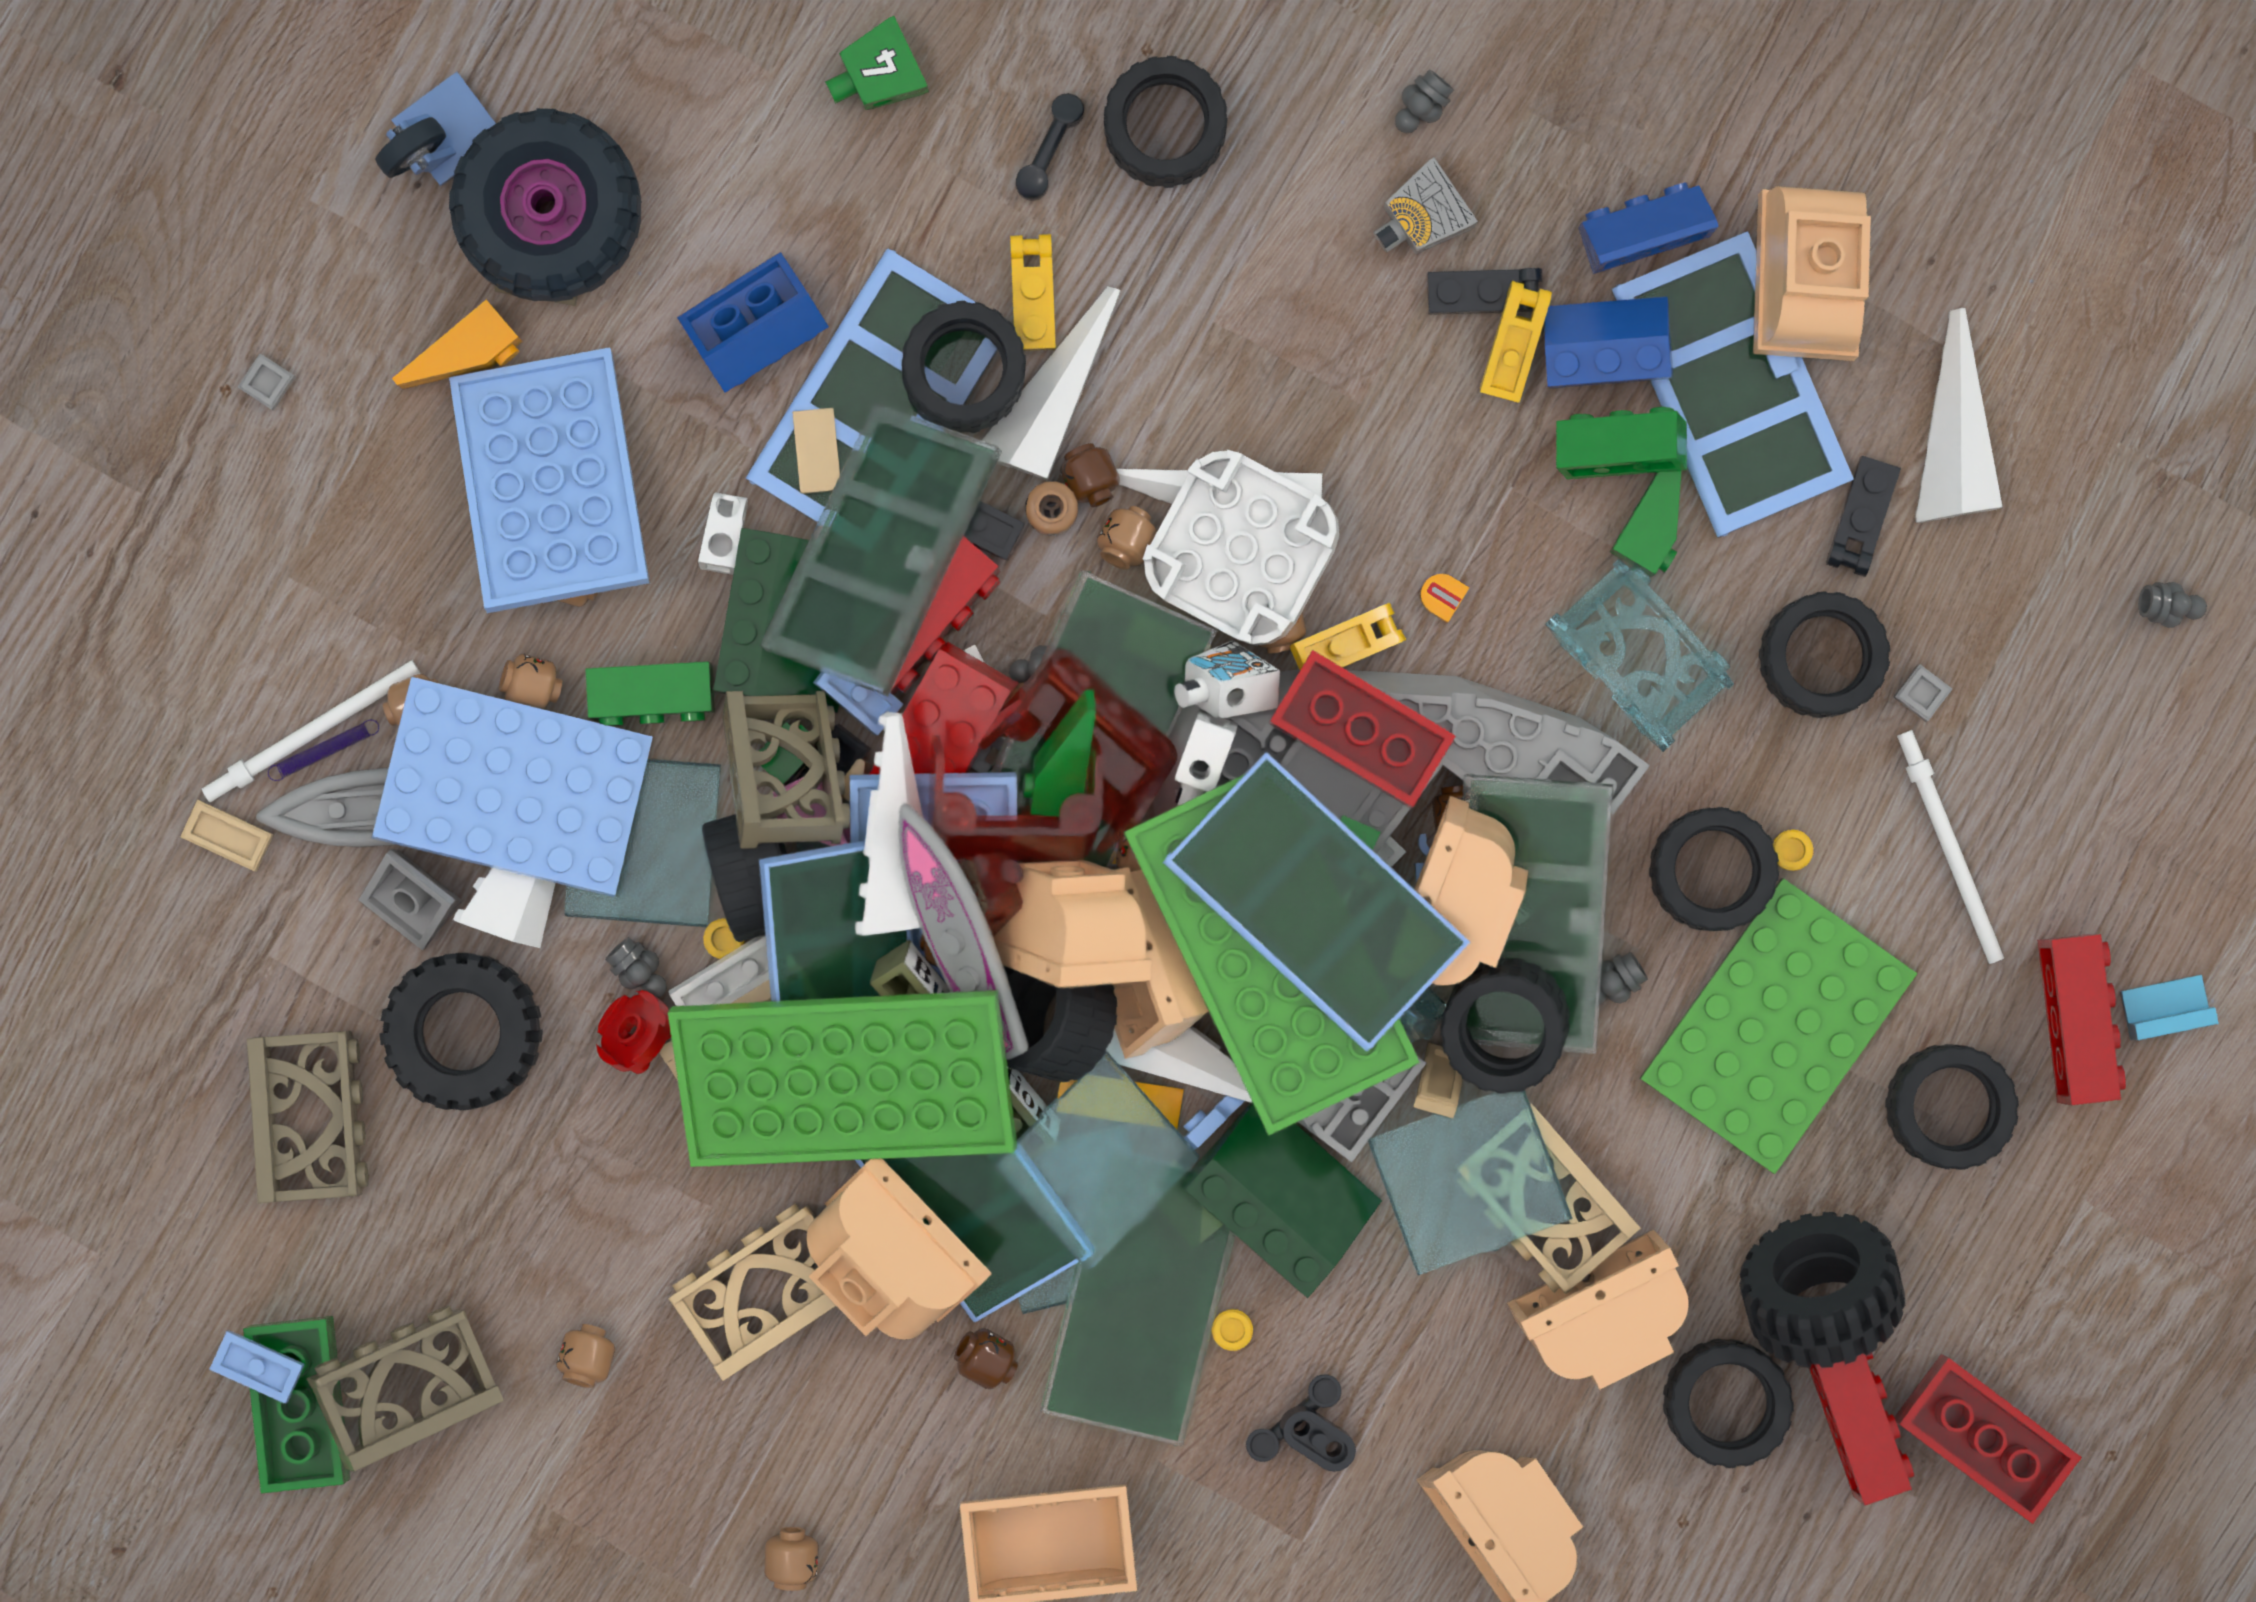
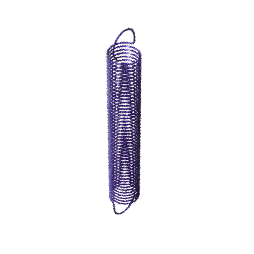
M361 723L352 729L350 728V730L344 731V734L341 733L335 737L333 736V738L328 739L329 741L326 740L313 746L314 748L311 747V749L309 748L299 753V755L296 754V756L294 755V757L292 756L273 766H279L282 774L286 777L289 773L291 775V773L293 774V772L295 773V771L303 769L304 766L308 767V765L310 766V764L318 762L321 758L325 759V757L333 755L336 751L344 750L345 746L347 748V746L349 747V745L351 746V744L359 742L362 738L364 740V738L370 737L371 734L368 733L364 723Z

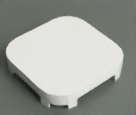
M1228 449L1227 451L1212 452L1199 460L1196 459L1187 470L1189 474L1150 545L1147 544L1143 557L1145 575L1152 588L1151 590L1170 604L1239 641L1255 646L1272 644L1285 637L1296 624L1334 554L1340 536L1338 519L1332 507L1315 492L1300 486L1241 453Z

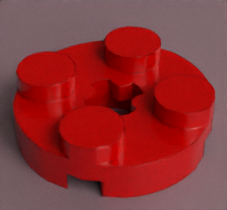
M644 990L636 991L640 995H634L631 998L623 995L615 1000L606 1010L598 1025L597 1033L602 1035L601 1047L596 1044L598 1055L604 1062L622 1072L631 1071L635 1074L645 1072L649 1068L651 1061L663 1048L666 1040L671 1038L668 1007L662 1000ZM635 1026L637 1029L632 1035L630 1031Z

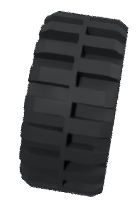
M453 953L433 957L421 962L422 964L415 969H410L402 976L403 980L397 987H393L388 996L390 1001L387 1008L383 1009L380 1020L384 1022L383 1033H379L380 1045L385 1047L387 1056L384 1057L388 1069L392 1068L397 1075L395 1080L403 1089H409L414 1094V1098L445 1110H472L490 1105L510 1095L517 1086L525 1081L530 1068L536 1064L539 1053H537L539 1042H542L543 1030H540L539 1023L541 1013L539 1006H536L532 998L534 994L528 984H524L519 979L518 973L512 968L502 965L498 960L473 953ZM465 992L482 998L493 1008L499 1021L500 1037L496 1050L485 1063L474 1069L454 1070L443 1066L432 1057L424 1041L423 1027L429 1010L438 1000L452 993Z
M1823 1212L1822 1216H1812V1213L1800 1215V1220L1790 1222L1788 1219L1780 1223L1778 1229L1774 1232L1769 1230L1759 1239L1760 1244L1752 1246L1741 1266V1281L1739 1285L1754 1338L1758 1339L1759 1345L1768 1353H1774L1776 1358L1787 1363L1793 1360L1799 1367L1811 1368L1812 1364H1820L1821 1368H1831L1833 1363L1844 1361L1846 1365L1855 1362L1856 1357L1863 1353L1868 1356L1878 1348L1877 1344L1880 1341L1885 1343L1894 1332L1893 1327L1896 1328L1899 1325L1903 1316L1902 1309L1905 1306V1292L1891 1241L1876 1226L1866 1220L1860 1223V1219L1853 1215L1844 1214L1843 1217H1839L1835 1212ZM1840 1282L1847 1284L1843 1288L1824 1296H1797L1804 1290L1823 1283Z

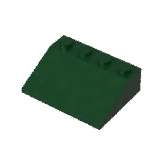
M741 528L713 690L724 694L731 691H743V696L815 695L816 691H822L813 683L839 651L844 652L848 656L866 552L782 534ZM825 693L827 706H833L834 712L838 713L839 704Z
M1253 1103L1246 1107L1179 1184L1183 1190L1306 1298H1309L1336 1267L1382 1202L1378 1196L1296 1123L1268 1135Z

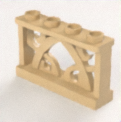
M1532 1103L1457 1168L1462 1175L1456 1180L1472 1199L1478 1194L1489 1206L1483 1211L1499 1230L1505 1225L1516 1236V1239L1511 1244L1526 1261L1532 1257L1536 1259L1543 1267V1270L1538 1275L1554 1293L1561 1288L1567 1294L1641 1229ZM1525 1123L1532 1130L1517 1157L1506 1150L1497 1148ZM1543 1156H1549L1554 1161V1168L1549 1173L1539 1172L1529 1166L1531 1159L1540 1166V1159ZM1490 1158H1503L1514 1164L1513 1173L1506 1169L1492 1171L1499 1173L1502 1177V1183L1498 1187L1487 1185L1481 1177L1482 1165ZM1526 1174L1544 1182L1557 1181L1569 1174L1576 1180L1569 1189L1565 1201V1211L1570 1224H1549L1526 1218L1524 1207ZM1510 1193L1512 1218L1494 1198L1504 1197ZM1578 1198H1586L1591 1203V1209L1588 1212L1580 1211L1581 1216L1586 1220L1583 1222H1578L1574 1213L1573 1205ZM1614 1224L1620 1233L1592 1257L1591 1247L1586 1235L1596 1233ZM1525 1233L1548 1238L1543 1246L1542 1253ZM1578 1237L1583 1249L1581 1263L1574 1269L1560 1268L1554 1262L1553 1251L1558 1247L1564 1248L1569 1258L1572 1252V1244L1568 1238Z
M795 1203L775 1217L779 1223L777 1226L766 1233L762 1227H759L741 1239L745 1246L732 1256L726 1249L707 1262L711 1270L699 1278H696L692 1272L672 1285L676 1293L668 1299L704 1350L722 1381L836 1306L808 1277L816 1270L811 1267L815 1263L811 1255L804 1263L795 1260L802 1250L801 1241H799L798 1246L794 1249L787 1248L784 1244L785 1236L791 1230L801 1229L806 1232L808 1231L811 1222L816 1218L808 1205L800 1210ZM774 1238L773 1249L775 1254H750ZM735 1264L727 1286L721 1281L713 1279ZM750 1268H768L793 1274L786 1282L783 1290L782 1304L787 1318L781 1322L764 1309L745 1308L739 1310L742 1285ZM800 1278L807 1282L803 1283L799 1289H805L808 1292V1299L801 1303L794 1301L791 1296L792 1289ZM706 1289L714 1291L716 1294L714 1303L704 1305L713 1310L724 1307V1316L717 1319H706L699 1316L695 1312L693 1305L696 1295ZM749 1316L759 1317L762 1321V1329L760 1332L753 1334L748 1330L749 1322L740 1326L739 1319ZM725 1326L728 1345L732 1353L730 1356L724 1359L705 1328Z

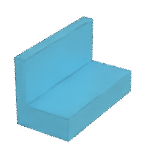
M2202 975L2120 991L2130 1040H2142L2219 1024L2216 1008L2208 1007Z

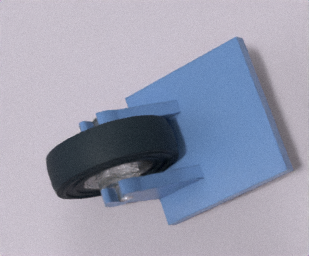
M455 72L392 119L396 127L386 133L390 141L377 154L375 160L382 172L389 178L412 169L415 175L422 172H430L438 184L442 186L454 177V170L461 156H464L472 145V140L485 128L487 130L496 123L459 73Z

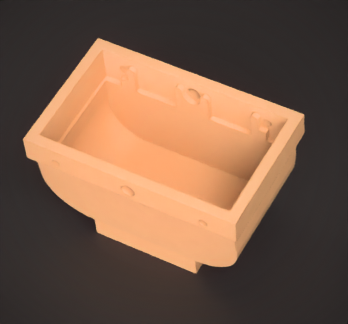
M1776 186L1772 190L1762 189L1758 194L1753 354L1854 361L1859 357V343L1864 318V301L1869 295L1871 216H1867L1865 193Z
M1452 796L1449 797L1414 889L1459 930L1470 943L1432 982V984L1452 985L1465 980L1476 970L1480 962L1496 967L1524 897L1528 870L1514 866L1515 845L1507 828L1496 819L1470 809L1468 802ZM1409 907L1406 908L1394 939L1386 973L1405 980L1407 975L1413 977L1445 943Z
M1083 859L1019 863L1023 870V879L1015 883L1016 888L1012 891V894L1015 896L1018 891L1016 897L1020 899L1004 907V904L1007 905L1009 902L1001 901L1000 903L1003 902L1004 904L997 903L995 906L998 905V908L992 906L991 909H994L993 911L987 909V912L994 913L987 917L990 918L1021 900L1018 909L1009 908L1007 913L1009 917L1001 913L998 914L992 937L1004 966L1058 987L1151 981L1152 960L1146 958L1143 917L1134 898L1124 891L1125 874ZM1003 880L1002 883L999 882L998 886H995L992 891L994 894H991L988 907L991 904L994 905L995 901L998 902L999 899H1003V896L1006 897L1007 893H1011L1008 890L1006 880ZM1013 882L1009 884L1010 890L1015 887ZM1005 898V900L1012 902L1013 898Z
M1129 867L1114 871L1125 874L1124 891L1134 898L1141 911L1145 927L1146 958L1152 960L1151 981L1113 983L1114 994L1117 997V1021L1114 1029L1125 1059L1143 1055L1152 1047L1175 1040L1209 1012L1142 870L1130 872Z
M870 1159L825 1203L827 1207L811 1222L807 1231L808 1250L814 1262L819 1266L808 1277L865 1336L877 1327L886 1335L896 1339L915 1338L935 1321L939 1322L992 1274L883 1159ZM923 1218L928 1220L929 1225L923 1222Z
M1652 1230L1620 1246L1589 1273L1590 1279L1588 1281L1581 1280L1567 1294L1561 1288L1554 1293L1547 1284H1544L1507 1304L1522 1331L1531 1341L1546 1365L1554 1373L1568 1379H1582L1590 1376L1598 1388L1602 1389L1674 1353L1668 1337L1674 1334L1685 1321L1689 1302L1685 1287L1675 1269L1679 1265L1671 1248L1655 1230ZM1534 1302L1538 1303L1536 1307L1533 1306Z
M1473 1450L1458 1455L1439 1469L1431 1468L1416 1479L1501 1602H1547L1563 1590L1573 1578L1577 1566V1554L1570 1537L1582 1529L1583 1526L1536 1458L1519 1457L1517 1460H1514L1502 1453ZM1469 1538H1471V1540L1475 1544L1474 1546H1471L1469 1544Z
M1126 1484L960 1502L970 1602H1036L1137 1591Z

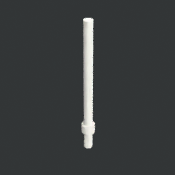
M413 660L409 661L246 762L241 759L227 768L228 773L202 788L205 797L209 802H212L237 786L241 789L255 780L254 775L387 695L388 689L392 684L421 674Z
M1913 730L1897 735L1909 765L1906 767V771L1911 783L1916 782L1988 963L1992 964L2004 959L2003 953L1931 778L1934 775V771L1929 759L1924 760Z

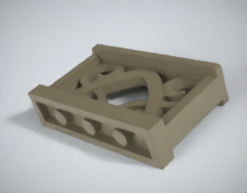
M743 691L726 692L722 719L740 848H757L758 843L831 841V844H840L843 829H848L850 825V810L848 803L842 804L841 796L845 792L844 772L837 771L836 763H839L840 745L838 738H832L831 731L834 730L835 713L833 706H827L825 691H816L815 695L743 696ZM807 718L813 724V729L809 732H803L798 728L801 720L794 722L789 730L782 728V724L786 719ZM760 719H775V720H774V724H772V723H769V722H766V721H762V720H760ZM765 740L771 742L769 747L762 752L754 750L751 746L754 743H759L764 748ZM816 743L817 750L811 745ZM778 746L791 752L809 768L804 778L788 791L774 776L765 772L754 771V767L764 765L775 756ZM821 781H822L823 791H822V790H819V789H816V788L819 786V784L821 783ZM762 786H768L774 790L777 797L774 798L772 790L769 794L763 795L757 789ZM815 803L821 804L826 811V815L819 818H803L796 812L795 807L799 805L804 813L814 816L815 811L810 805ZM783 813L787 816L784 819H770Z
M351 1031L247 1038L258 1203L362 1195V1187L368 1186L369 1177L367 1163L360 1162L359 1146L365 1145L366 1133L364 1121H358L357 1105L363 1102L361 1080H355L354 1063L360 1062L358 1039H352ZM304 1045L297 1065L285 1060L271 1058L270 1047ZM319 1046H327L334 1050L337 1055V1068L331 1073L323 1069L325 1058L315 1063L313 1073L306 1069L309 1055ZM289 1078L295 1080L292 1092L287 1099H280L276 1096L274 1090L278 1083H283L288 1089ZM341 1080L342 1099L329 1085H333ZM303 1085L321 1098L333 1114L324 1132L308 1149L304 1139L296 1130L283 1124H276L275 1114L289 1109L298 1100ZM343 1128L345 1147L338 1144H333L339 1137ZM284 1137L291 1138L295 1142L300 1155L295 1157L292 1147L288 1153L280 1152L278 1148L279 1141ZM333 1157H340L345 1165L343 1178L335 1184L325 1183L316 1175L312 1163L319 1159L323 1169L334 1172L330 1168V1160ZM304 1169L308 1180L314 1187L280 1190V1179L289 1177Z
M450 1305L442 1307L427 1315L429 1322L416 1328L413 1323L403 1325L391 1331L392 1339L377 1345L376 1340L367 1342L354 1348L352 1351L355 1356L341 1363L338 1358H334L315 1367L317 1374L307 1378L313 1389L346 1470L355 1472L504 1401L498 1386L494 1383L467 1320L468 1317L465 1310H452ZM444 1331L453 1333L459 1340L457 1356L448 1365L440 1361L446 1358L449 1352V1343H446L445 1347L441 1350H437L433 1346L434 1337ZM420 1341L421 1353L403 1349ZM466 1359H468L480 1387L474 1391L455 1372ZM376 1361L369 1376L360 1370V1368ZM395 1363L411 1365L434 1375L421 1391L419 1399L421 1416L413 1419L407 1410L397 1404L388 1402L377 1403L383 1382ZM351 1377L355 1380V1389L352 1392L343 1391V1393L349 1398L361 1399L360 1407L345 1408L336 1403L333 1397V1390L340 1379ZM443 1381L446 1385L438 1389V1392H444L446 1399L443 1404L435 1405L431 1401L430 1396L433 1389ZM375 1412H393L396 1416L395 1425L390 1429L384 1428L382 1421L386 1416L375 1418ZM341 1416H359V1445L353 1447Z

